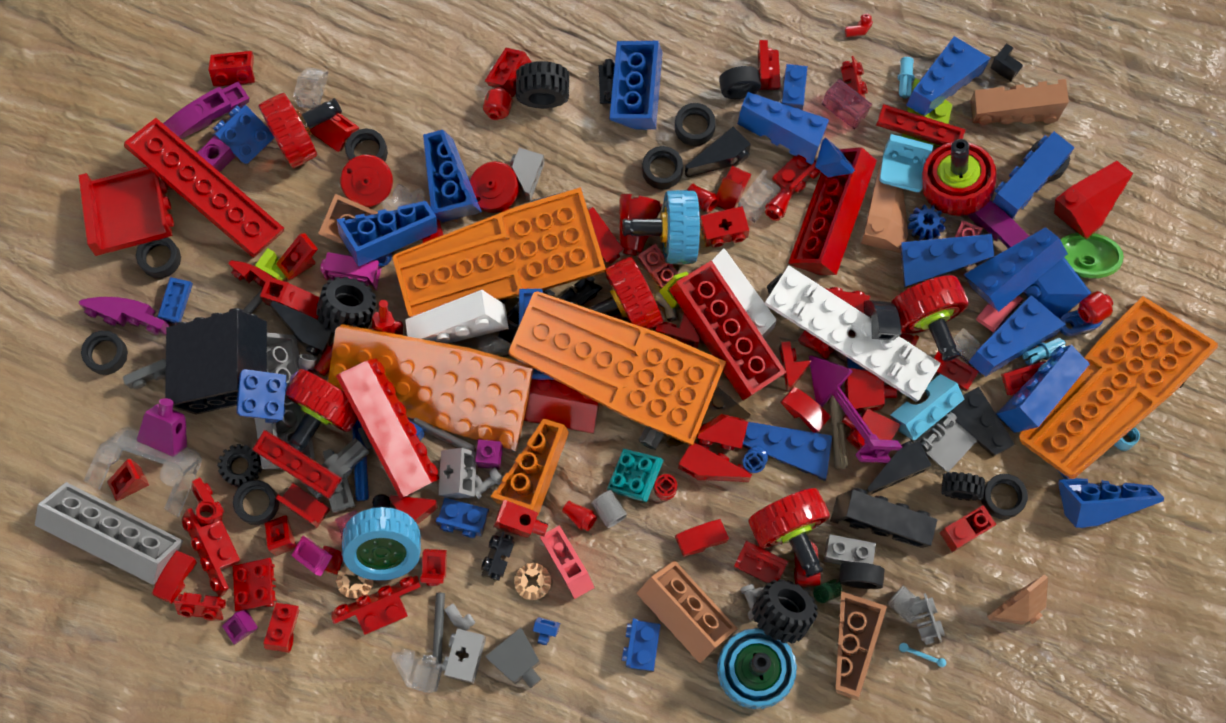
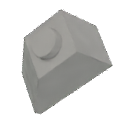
M519 148L517 154H513L510 166L518 178L522 193L526 200L530 201L545 164L544 155Z

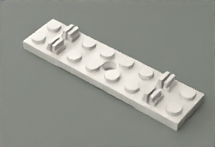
M791 266L786 268L764 303L915 402L919 401L941 364L901 337H897L894 341L872 339L870 317ZM849 330H853L856 333L855 338L848 336Z

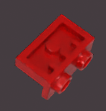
M759 40L757 53L758 71L761 81L760 90H779V51L768 48V40Z
M506 47L485 79V82L488 86L506 89L511 97H514L516 94V71L520 66L532 61L524 51Z
M253 51L210 55L208 71L213 86H228L236 82L240 84L254 83Z
M798 154L797 157L794 156L772 177V180L781 189H788L793 195L795 192L800 193L806 187V182L810 178L815 179L821 171L815 167L816 160L811 165L806 162L805 157Z

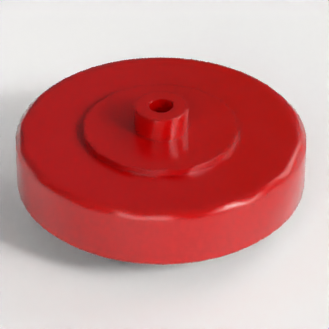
M368 154L360 155L351 159L344 166L340 177L341 188L349 200L365 207L376 206L382 203L391 193L393 174L388 164L381 158Z
M498 161L481 165L474 171L469 180L480 209L487 213H498L505 208H509L516 200L520 189V183L513 169L507 164Z

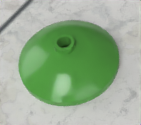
M1073 233L1061 239L1068 253L1064 258L1081 278H1104L1114 274L1122 266L1124 259L1122 249L1116 242L1106 236L1093 233L1089 238L1085 239L1079 233Z

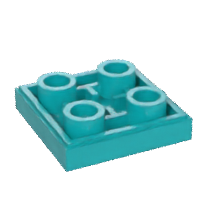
M623 448L606 490H612L614 494L647 502L664 460L660 457Z

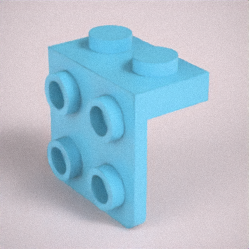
M891 134L883 151L880 182L914 192H921L923 188L922 171L924 163L931 154L933 145Z

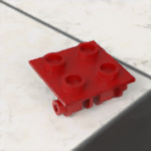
M271 558L233 566L235 612L261 606H275L274 602H277V599H275V591L273 589L276 588V585L272 584V582L276 581L275 578H272L274 577L275 564H272Z

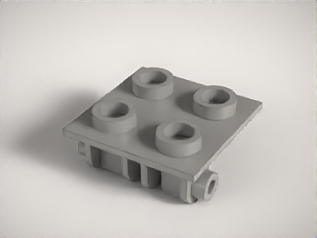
M952 412L942 417L913 442L920 441L925 453L946 472H949L977 441L976 438L955 421L957 417Z
M926 593L923 600H920L919 596L911 598L910 607L914 616L927 612V614L915 617L914 619L919 620L926 617L930 619L929 621L917 624V627L931 624V626L919 629L921 640L925 641V644L928 645L934 643V638L938 637L941 643V637L945 636L941 621H935L933 614L938 612L933 598H927Z

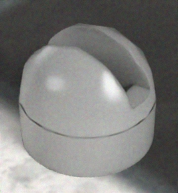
M300 354L298 361L300 369L312 371L316 366L317 357L311 354Z

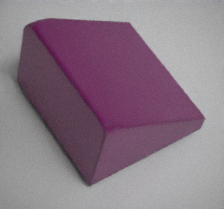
M247 610L236 612L222 625L234 645L258 629V626Z

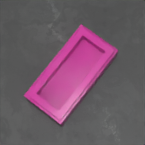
M305 536L301 537L291 555L318 576L323 574L332 558L331 554Z

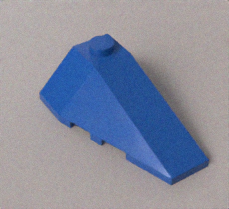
M1083 478L1062 479L1058 483L1064 514L1076 528L1098 526L1164 501V497L1152 485L1124 483L1122 486L1110 484L1109 481L1101 480V484L1088 483V479Z

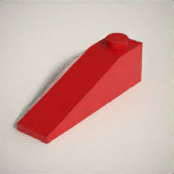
M1118 161L1111 163L1072 185L1055 199L1054 214L1085 239L1089 238L1103 226L1106 217L1112 211L1115 202L1133 176V172Z

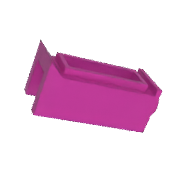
M327 252L326 259H323L321 262L320 270L326 280L329 277L331 280H334L336 277L340 279L343 277L355 278L359 282L366 283L365 286L371 284L377 291L382 268L378 266L379 261L376 260L358 267L352 256Z

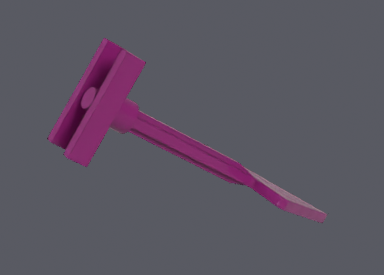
M810 355L809 360H811L810 369L815 401L823 407L830 397L834 396L865 440L863 447L855 454L860 462L888 463L891 460L888 453L891 450H900L902 446L898 440H879L840 389V386L849 377L852 370Z

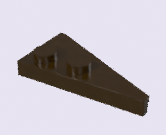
M717 387L701 426L720 414L744 420L749 419L751 414L722 389ZM672 437L666 442L668 448L684 444V442Z

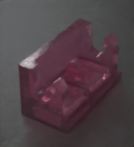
M840 79L829 88L822 102L824 107L854 130L858 127L861 119H865L872 107V103Z

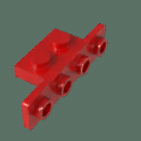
M189 508L182 517V526L185 531L189 532L192 548L198 552L201 558L200 564L202 569L207 571L211 589L217 593L218 597H222L229 587L221 570L238 564L240 558L222 520L200 527L193 509Z
M418 576L404 577L393 586H383L372 595H362L351 604L337 606L331 612L333 624L356 615L363 633L366 635L407 617L408 613L400 596L421 587Z

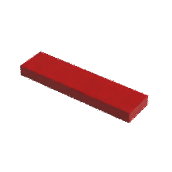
M885 104L882 105L876 123L878 127L940 146L952 143L957 139H963L966 129Z
M267 430L262 432L252 449L327 498H331L342 480L341 477Z

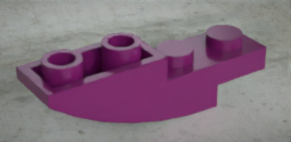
M239 82L224 89H221L219 86L180 109L163 124L182 139L211 125L212 120L230 112L236 105L240 107L249 103L250 98Z
M93 297L82 299L78 303L84 309L83 313L92 318L102 317L105 323L114 327L116 324L124 327L126 322L136 327H139L141 324L147 327V331L158 335L159 332L166 335V327H170L164 320L154 317L155 311L150 305L136 300L120 297Z

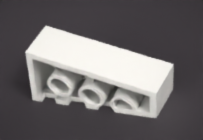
M723 248L712 261L765 339L775 328L777 319Z
M483 290L405 319L408 337L445 344L509 329L505 304Z

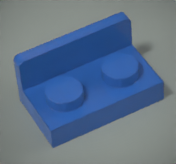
M444 498L440 515L436 518L435 522L440 526V530L453 533L454 530L461 531L463 536L475 538L476 535L482 537L489 509Z
M633 618L632 624H627L626 638H630L629 647H624L622 661H626V668L654 672L661 624L638 621Z

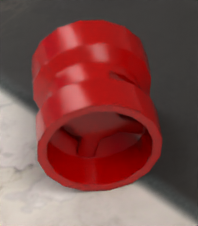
M662 474L656 479L654 491L657 498L668 501L676 495L677 481L672 475Z

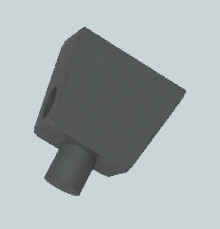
M521 628L485 656L514 684L523 678L527 685L532 688L541 681V678L534 670L540 664V661Z

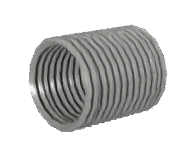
M612 490L599 495L591 503L607 528L618 524L627 516L626 511L622 508Z
M903 585L888 601L887 605L897 611L909 624L915 620V617L919 616V614L914 616L910 607V599L916 596Z

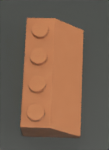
M675 560L653 575L637 592L642 601L656 614L659 620L666 625L676 639L685 646L699 663L711 655L738 630Z

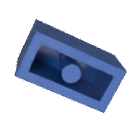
M786 64L782 104L803 110L808 66Z

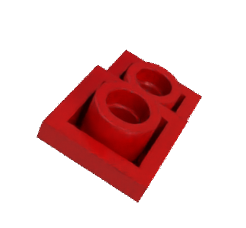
M231 260L228 263L232 268L231 274L239 281L244 279L250 283L254 280L263 288L267 277H272L260 268L245 262Z
M792 387L780 401L794 419L800 417L814 433L819 432L831 418L816 401L796 387Z
M721 519L695 526L675 535L683 557L704 552L708 547L724 544L729 540Z
M176 550L161 572L153 589V596L172 604L185 588L184 579L196 566V559Z

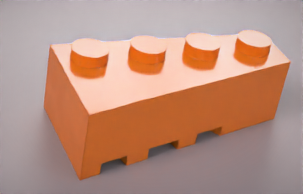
M547 419L541 421L528 440L523 452L516 458L515 464L505 474L498 489L494 490L490 496L496 503L502 504L503 500H507L536 511L539 515L569 434L565 425Z

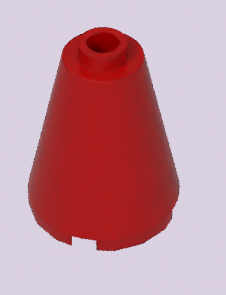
M620 194V245L624 249L623 254L636 256V253L642 252L649 236H623L622 220L657 219L663 204H660L658 200L640 195L632 199V194Z

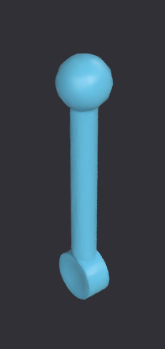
M906 643L899 645V650L903 653L910 652L937 663L939 667L946 666L947 662L944 658L937 659L908 647Z

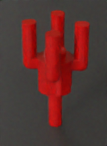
M381 300L379 302V312L373 315L372 328L369 329L403 335V323L393 319L392 313L388 311V302Z

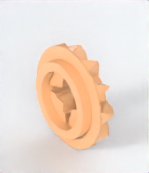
M527 563L519 568L514 577L515 589L521 597L527 600L541 599L550 590L551 576L542 565ZM527 574L533 578L540 574L536 580L540 588L534 585L527 587L529 581L525 575Z
M346 564L338 571L336 583L338 590L344 596L357 599L362 595H366L371 590L374 580L358 576L363 584L354 583L351 586V581L347 575L355 576L356 574L350 571Z

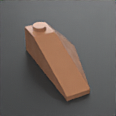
M335 194L318 234L335 242L344 243L339 236L336 219L345 218V220L356 218L355 215L364 214L368 216L378 214V212ZM409 245L404 246V247H402V248H403V249H408V248H409Z
M1044 574L1020 589L987 616L988 619L1021 625L1029 621L1031 624L1035 623L1043 616L1041 611L1046 608L1048 577Z

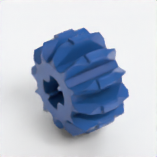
M925 204L922 205L921 209L915 208L913 214H910L908 218L910 221L908 229L913 230L912 236L919 235V241L923 240L924 237H926V240H931L933 237L938 239L941 235L940 232L942 233L945 230L943 224L946 219L940 217L942 210L934 211V205L930 209Z

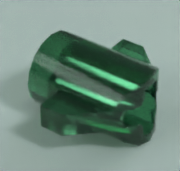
M836 579L817 585L813 591L814 598L819 603H826L840 597L841 591L843 592L842 585Z

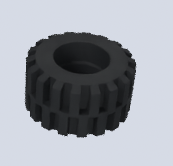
M536 61L520 66L516 71L517 101L528 107L539 109L555 108L563 105L569 99V71L560 64L547 61Z
M336 277L334 281L329 280L323 285L316 310V315L319 316L318 320L320 323H324L323 326L326 329L330 328L333 333L341 324L367 329L376 307L375 293H372V289L369 286H365L366 283L359 282L355 278L343 277L340 279Z
M779 579L778 581L772 580L770 583H767L753 605L752 614L754 615V621L758 623V628L762 629L764 634L771 636L773 640H781L782 643L789 642L792 644L796 641L799 642L805 636L816 620L818 608L814 604L815 600L813 597L809 596V592L803 590L800 585H795L789 580L786 582L783 579Z

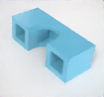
M940 374L925 389L928 396L925 402L914 405L906 401L890 414L893 421L901 424L898 431L914 441L960 404L964 397L956 382Z

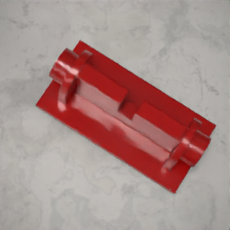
M851 56L852 62L845 61L841 66L844 83L852 82L844 85L846 99L850 103L857 102L858 98H862L866 102L865 94L868 93L865 81H862L861 77L864 74L862 63H858L854 56Z
M184 592L179 594L178 601L174 600L177 614L183 617L190 618L194 616L211 621L224 619L221 609L225 608L226 600L220 596L205 595L204 601L200 602L201 594Z

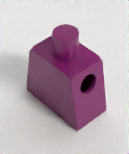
M160 399L159 404L145 412L137 441L174 457L187 447L185 415L173 410V401L171 399Z

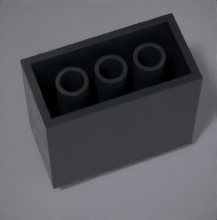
M233 308L226 313H213L210 317H197L190 322H177L174 326L166 327L165 398L173 401V408L197 415L237 406L240 372L244 369L267 372V321L258 318L255 314H247L242 309Z

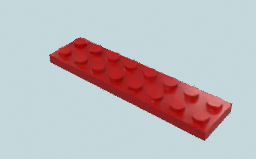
M154 118L124 142V147L252 258L256 257L284 232V227L157 118Z

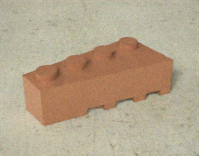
M842 591L836 693L859 701L887 606Z

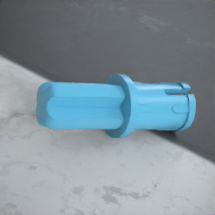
M911 57L900 59V74L898 75V81H900L899 96L904 99L911 96L912 82L915 79L913 74L914 59Z
M1057 338L1048 343H1040L1038 347L1024 352L1023 359L1031 357L1025 361L1027 365H1032L1042 359L1048 360L1056 348L1060 346L1062 348L1065 347V341Z

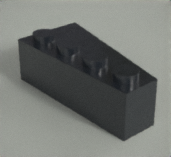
M854 488V490L836 496L830 522L838 524L839 521H846L850 523V528L857 530L859 528H870L872 534L885 537L891 534L893 535L892 539L920 548L932 545L938 519L930 517V513L917 510V512L910 510L906 504L888 502L889 499L883 496L873 497L867 495L868 492L860 488Z

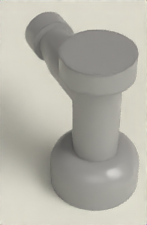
M495 467L490 470V477L485 481H482L476 474L475 495L478 499L482 497L481 494L494 484L500 485L502 483L503 477Z
M753 584L740 589L741 593L745 594L750 607L748 612L750 621H754L752 609L756 598L759 597L764 587L755 589Z

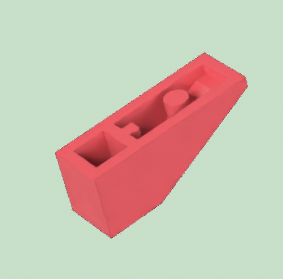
M560 525L546 532L544 537L540 536L574 599L595 588L587 570Z

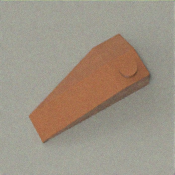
M879 164L861 244L901 253V242H907L909 233L904 193L902 188L880 182L881 165Z

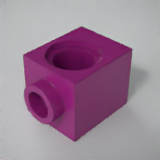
M214 136L197 152L219 172L235 158L231 148L217 136ZM219 154L215 159H211L213 155Z
M478 439L475 460L478 468L493 469L495 467L497 470L501 469L503 447L500 441Z

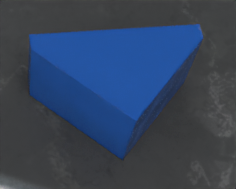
M825 137L822 140L815 167L827 177L853 173L855 171L853 166L839 148Z

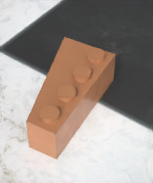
M1060 79L1058 84L1047 85V81L1038 82L1037 86L1028 88L1024 84L1011 87L1009 90H1005L1004 87L975 90L970 100L972 123H979L981 125L1001 122V124H1011L1013 122L1030 124L1041 121L1044 123H1054L1059 120L1069 103L1066 79Z

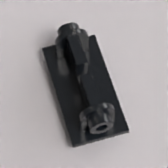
M605 59L603 65H598L600 104H611L615 67L612 59Z
M593 276L587 277L574 284L577 289L576 293L570 288L559 299L583 306L587 301L596 297L602 286L594 282L595 278Z
M502 531L496 532L491 537L488 557L484 558L481 565V570H483L481 576L491 575V579L499 581L500 577L504 576L508 562L500 558L501 555L510 557L515 543L513 536L507 535Z

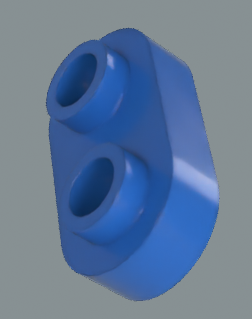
M1078 310L1072 311L1060 318L1063 323H1070L1072 329L1067 328L1065 325L1060 332L1065 336H1075L1097 329L1103 321L1098 324L1086 323L1079 316Z

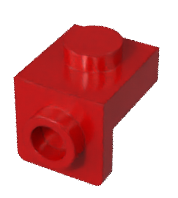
M806 330L798 339L801 345L817 351L823 359H827L835 350Z
M423 550L421 583H426L428 586H438L444 583L447 568V550Z

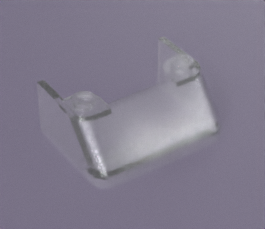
M130 427L121 428L98 447L84 482L100 490L110 465L119 460L123 450L162 463L160 479L167 486L173 487L164 509L172 515L179 517L191 489L192 481L195 479L202 459L196 450L186 447L174 457L138 442L139 430Z

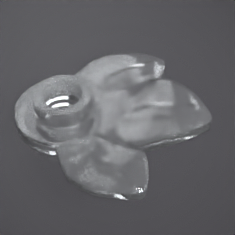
M398 184L392 198L385 199L382 205L386 211L397 210L399 206L425 201V195L422 188L410 193L407 188Z

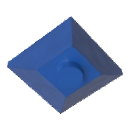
M1065 258L1061 259L1023 291L1028 298L1032 295L1058 318L1071 311L1091 294L1090 290Z

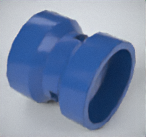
M753 446L746 452L743 465L748 472L758 473L764 469L768 461L766 450L760 446Z

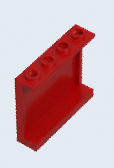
M147 166L93 181L87 173L78 175L87 245L95 256L173 236L171 227H174L172 215L169 214L171 203L168 196L166 197V193L169 192L168 185Z

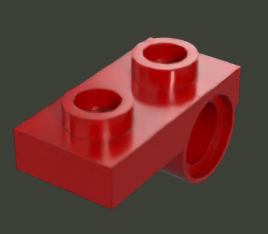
M200 477L193 480L191 491L199 502L196 507L195 516L200 527L221 521L224 510L218 501L215 502L211 495L213 493L209 484L203 483ZM207 511L210 512L212 516L205 518L202 517L200 514L202 512Z
M283 603L275 604L263 643L266 650L290 653L294 641L293 631L300 611L299 606Z

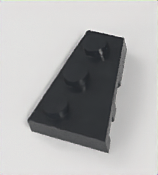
M980 387L964 394V400L950 411L956 415L957 419L955 421L976 438V442L993 457L1015 445Z

